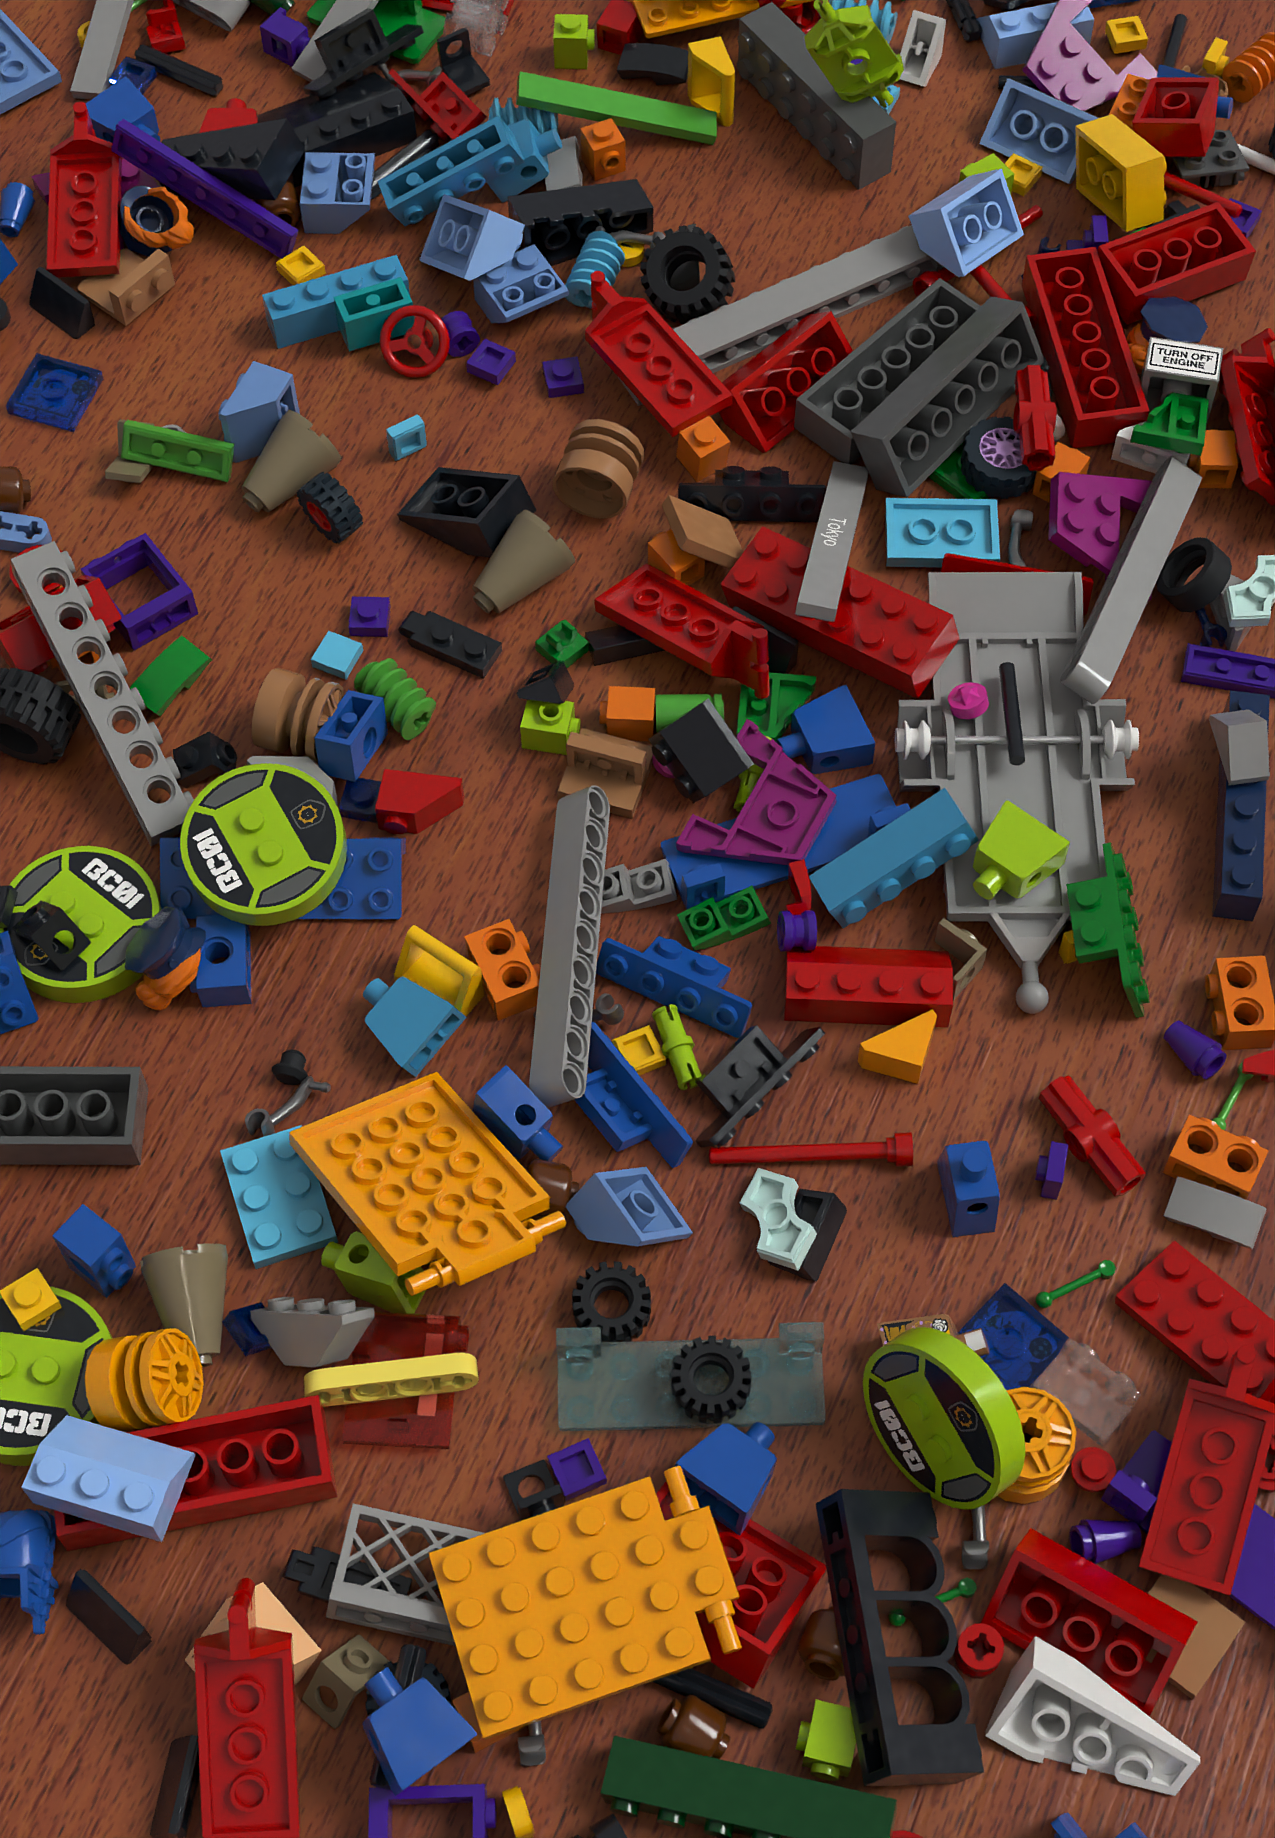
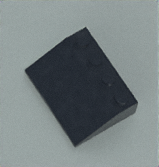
M371 72L357 80L344 82L336 86L337 91L329 97L319 98L318 96L310 95L257 115L258 123L287 118L303 144L305 150L289 176V180L295 188L302 185L306 152L374 153L376 157L405 146L417 138L414 110L401 90L376 72Z

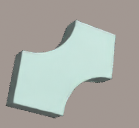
M1258 555L1255 562L1256 570L1252 577L1241 584L1228 586L1225 589L1223 597L1229 627L1268 626L1271 606L1275 603V555Z
M758 1168L739 1203L744 1211L749 1212L759 1220L761 1236L757 1245V1252L762 1259L799 1270L817 1235L810 1224L801 1220L796 1215L794 1200L799 1186L793 1178Z

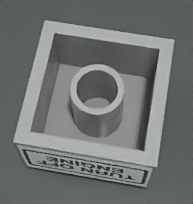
M1150 337L1140 378L1150 412L1155 407L1161 406L1163 400L1172 392L1209 399L1208 422L1219 382L1223 348Z

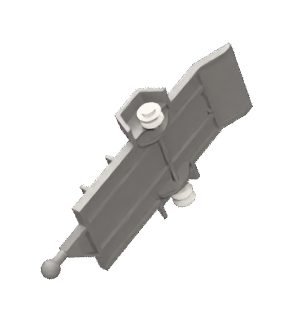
M928 572V603L954 616L960 639L931 679L932 700H899L898 724L895 729L900 792H931L934 788H938L939 792L946 788L979 838V841L970 846L964 854L953 857L943 864V893H945L947 920L949 922L988 921L1019 968L1022 969L1023 984L1016 992L1018 1007L1026 1013L1035 1014L1042 1011L1047 1006L1049 1000L1047 989L1039 983L1038 966L1068 922L1071 921L1066 884L1107 876L1103 852L1105 836L1100 791H1128L1135 785V779L1127 778L1125 758L1130 759L1132 751H1138L1139 731L1137 727L1132 728L1130 720L1125 722L1126 699H1099L1095 704H1091L1060 683L1062 674L1084 629L1081 572ZM1005 662H1011L1015 666L1025 762L1021 765H1012L1009 762L999 666ZM968 682L983 685L989 699L988 709L982 715L973 719H959L955 717L948 703V695L951 690L960 684ZM1008 800L1070 842L1062 867L1022 898H1014L1000 889L991 900H987L981 897L973 888V882L980 876L973 868L975 852L1003 803Z

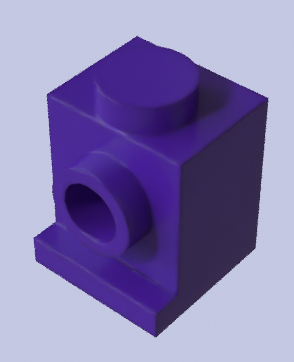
M281 7L260 25L264 52L291 67L311 39L308 36L307 27L301 22L287 17L286 10Z

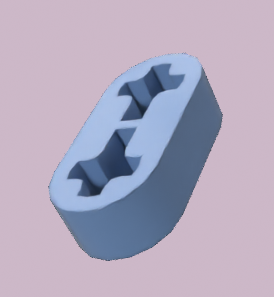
M0 511V527H4V529H0V550L20 553L29 547L52 542L48 525L43 519Z

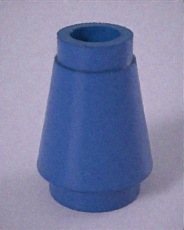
M10 182L6 185V188L2 189L0 196V232L3 235L17 237L31 212L35 200L33 198V191L28 186L18 182Z

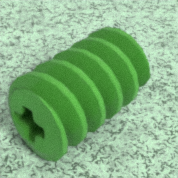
M388 658L381 662L375 661L367 664L356 674L354 688L360 693L384 698L386 721L390 722L391 726L397 732H400L405 740H412L419 736L429 724L431 715L436 708L435 700L432 697H426L427 693L425 690L418 688L413 678H407L406 671L403 668H397L398 664L394 659Z

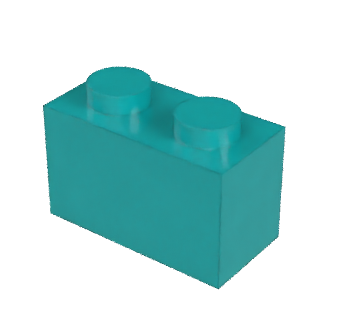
M401 277L333 297L337 324L349 351L379 343L382 326L389 315L401 307L413 305ZM409 316L400 320L394 326L390 339L405 335L406 331L413 327L415 317Z

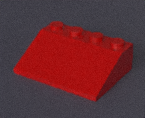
M665 1481L656 1495L666 1521L674 1517L670 1508L673 1499L667 1481ZM713 1517L740 1595L739 1599L732 1602L736 1613L732 1616L742 1648L738 1651L724 1654L714 1623H708L705 1611L696 1614L708 1649L710 1662L754 1689L776 1657L827 1569L826 1565L751 1519L743 1533L739 1536Z

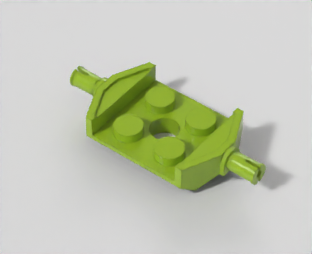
M815 0L813 6L822 18L804 36L806 49L841 100L855 103L868 96L871 98L875 96L881 107H887L885 101L888 105H891L894 98L887 90V87L898 82L904 70L901 55L894 53L873 21L869 6L863 5L834 10L828 0ZM854 59H863L861 63L856 65L849 63Z

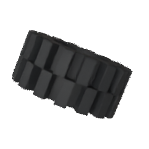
M607 1261L599 1263V1270L595 1271L591 1266L586 1270L585 1278L580 1275L576 1281L577 1288H573L572 1307L575 1324L578 1329L582 1328V1335L587 1340L591 1336L594 1337V1344L602 1346L603 1341H609V1347H617V1341L623 1340L624 1345L631 1343V1336L633 1335L638 1338L643 1333V1326L648 1325L651 1313V1293L649 1286L646 1287V1279L643 1275L636 1276L635 1268L630 1265L626 1270L622 1269V1262L614 1261V1267L608 1268ZM608 1290H616L624 1294L629 1302L626 1312L617 1318L601 1316L594 1306L597 1297L601 1293Z
M708 1335V1341L702 1342L701 1337L693 1339L691 1347L686 1343L681 1348V1355H676L673 1361V1369H671L672 1395H675V1403L679 1409L681 1407L685 1409L686 1416L692 1419L693 1415L699 1417V1422L705 1424L707 1418L714 1419V1424L722 1423V1417L727 1416L729 1420L735 1417L736 1410L738 1408L742 1410L746 1405V1399L749 1397L751 1390L752 1371H750L748 1357L743 1358V1350L738 1345L732 1348L731 1340L723 1338L722 1343L716 1342V1336ZM705 1365L721 1367L729 1379L727 1387L715 1395L702 1393L694 1383V1375L697 1370Z

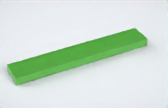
M521 71L518 75L516 105L598 122L612 118L617 126L714 145L717 137V112Z

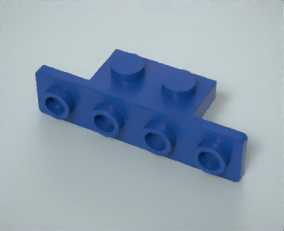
M658 936L643 953L611 938H607L602 943L596 966L597 975L667 1007L670 1004L676 1005L678 1012L735 1038H740L745 1031L752 1003L721 989L728 981L731 971L730 967L719 963L711 956L701 955L685 948L676 940L665 939L661 936Z
M592 1021L588 1067L592 1070V1073L587 1074L584 1095L581 1098L574 1099L575 1102L616 1152L648 1139L672 1168L681 1165L693 1144L692 1138L663 1105L659 1097L653 1093L638 1075L634 1067L628 1063L613 1045L609 1037Z

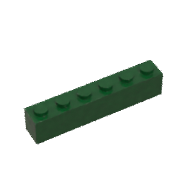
M615 1735L600 1792L605 1803L611 1804L610 1811L616 1814L634 1818L638 1817L639 1811L657 1815V1822L674 1828H684L685 1822L704 1826L703 1832L717 1838H732V1833L751 1838H892L897 1813V1799Z

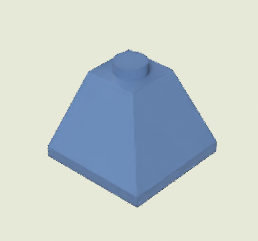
M647 1167L594 1173L566 1205L567 1210L574 1219L575 1226L588 1240L637 1247L686 1239L693 1233Z

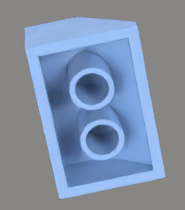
M1057 2L976 19L982 28L980 33L981 40L995 69L1026 63ZM1087 6L1070 23L1090 44L1095 19Z
M1008 78L979 144L1008 157L1013 153L1042 166V172L1071 184L1076 178L1075 126L1098 119V117Z
M1002 169L970 175L909 215L920 249L957 277L965 276L1024 235Z
M443 194L419 261L471 281L513 258L515 251L518 250L522 243V232L525 225L489 209Z
M66 1415L39 1444L21 1488L33 1504L162 1542L194 1461L195 1454L187 1450Z

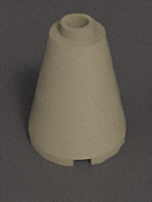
M288 410L282 415L241 487L245 493L242 499L250 508L258 513L261 510L269 513L296 495L303 485L320 472L329 473L342 460L338 450L323 433L318 436L310 429L313 424L295 411Z
M523 510L515 516L472 586L476 593L473 596V600L486 613H490L492 610L498 614L569 570L575 563V558L566 543L560 537L555 540L547 532L551 527L528 510Z
M212 1243L197 1244L198 1250L184 1251L183 1246L144 1256L142 1258L143 1261H140L141 1271L163 1329L177 1328L188 1335L197 1349L202 1367L212 1365V1357L220 1355L228 1265L226 1245Z

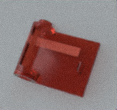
M374 1312L375 1317L352 1351V1365L467 1352L469 1325H461V1316ZM456 1391L347 1404L342 1443L450 1449Z

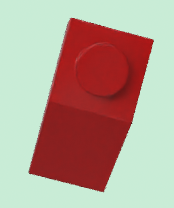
M384 769L375 807L378 828L398 835L422 832L463 806L465 798L462 778Z

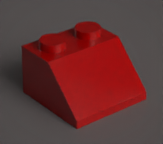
M1151 77L1132 121L1133 131L1164 156L1205 157L1215 133L1219 78Z

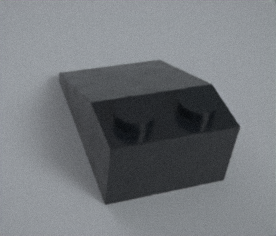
M438 467L399 511L397 516L401 521L467 555L490 558L515 516L523 510H528L534 514L536 508L519 475Z

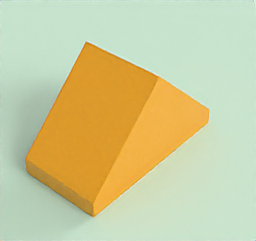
M934 1010L925 1012L860 1043L858 1063L861 1068L918 1084L934 1033L937 1018Z

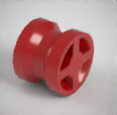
M976 1623L968 1626L961 1633L954 1651V1660L957 1667L971 1678L983 1679L990 1676L998 1668L1004 1654V1642L1000 1633L987 1624Z

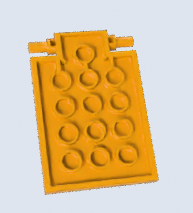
M438 1072L429 1074L289 1132L291 1147L397 1276L432 1262L429 1269L405 1279V1287L411 1296L436 1285L442 1288L454 1281L459 1286H462L536 1252V1245L542 1242V1237L566 1226V1220L560 1211H556L536 1221L530 1218L549 1209L550 1196Z
M681 1466L672 1467L664 1471L673 1499L670 1508L674 1518L665 1521L651 1477L649 1476L429 1553L483 1739L486 1740L711 1661L696 1616L698 1613L705 1611L708 1623H714L724 1654H729L742 1648L732 1616L736 1614L732 1602L739 1599L740 1595L710 1507L700 1508L696 1495L691 1496Z

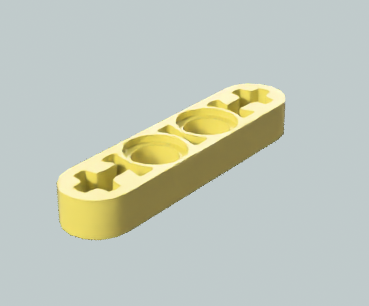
M450 1353L313 1370L304 1376V1397L319 1395L323 1407L462 1391L474 1387L478 1383L479 1378L475 1356L468 1353Z

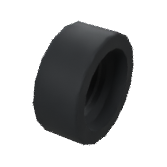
M1196 537L1185 541L1167 557L1156 581L1158 592L1181 612L1200 610L1213 602L1224 590L1232 570L1230 558L1208 538ZM1203 565L1201 571L1195 576V578L1188 582L1186 585H1184L1187 578L1197 568Z

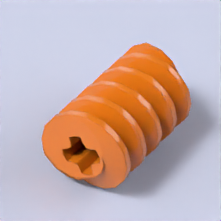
M1275 32L1263 34L1224 68L1222 80L1227 83L1228 95L1235 101L1249 102L1253 96L1258 95L1262 89H1265L1270 82L1275 80Z

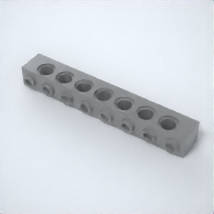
M52 541L12 558V573L150 846L160 843V838L173 837L180 834L184 818L194 799L189 791L182 793L176 781L181 778L179 770L171 756L165 758L159 747L163 740L154 722L147 724L141 712L146 708L136 687L130 689L123 677L128 675L124 661L119 653L112 655L106 643L111 638L102 619L95 621L89 608L93 606L92 599L84 585L77 586L72 576L76 569L70 555L66 550L60 553L55 541ZM50 583H58L65 588L58 595H50L43 590ZM75 617L82 624L77 629L69 630L64 628L61 622L65 618ZM85 651H93L100 658L93 664H85L78 657ZM103 685L112 686L117 690V694L109 699H103L95 692ZM125 719L131 721L135 728L131 732L123 734L117 732L113 725L118 720ZM137 754H145L153 762L146 768H137L132 765L130 760ZM161 788L169 793L170 798L164 803H155L149 799L148 793L153 789Z

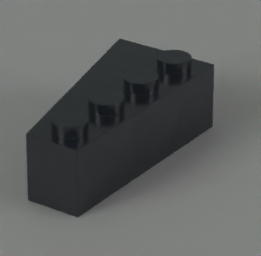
M287 118L163 139L161 141L167 147L247 198L264 200L277 199L305 150ZM158 181L162 187H166L168 192H171L174 195H180L176 191L172 190L165 184Z
M637 179L507 196L509 218L525 225L522 232V243L517 251L535 244L550 266L577 258L588 234L596 231L598 226H602L606 233L630 231L645 235L654 232V207Z

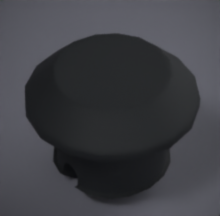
M292 1049L283 1052L280 1063L272 1066V1073L278 1081L284 1084H301L308 1077L304 1070L305 1056L302 1052Z

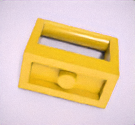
M721 36L688 43L687 95L691 104L696 108L717 112V122L726 127L731 126L734 117L735 69Z
M413 925L408 930L395 969V981L403 976L448 1001L463 1015L467 1016L484 996L481 968L416 925Z

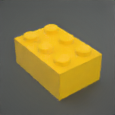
M1113 114L1076 125V189L1126 232L1164 220V205L1167 200L1164 190V173L1167 170V164L1164 155Z

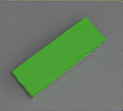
M127 420L123 427L121 458L228 482L231 478L235 444Z

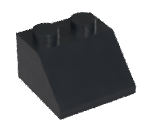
M709 698L681 715L648 739L652 744V753L657 761L669 768L675 777L674 783L681 795L689 798L692 803L708 796L754 765Z

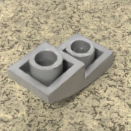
M576 136L562 139V148L547 155L549 174L545 178L547 191L582 186L583 174L579 165L580 147Z
M666 859L632 870H628L624 864L605 869L601 913L637 910L677 900L674 879Z
M1177 1177L1164 1217L1168 1221L1207 1232L1214 1238L1253 1249L1267 1209L1222 1190Z

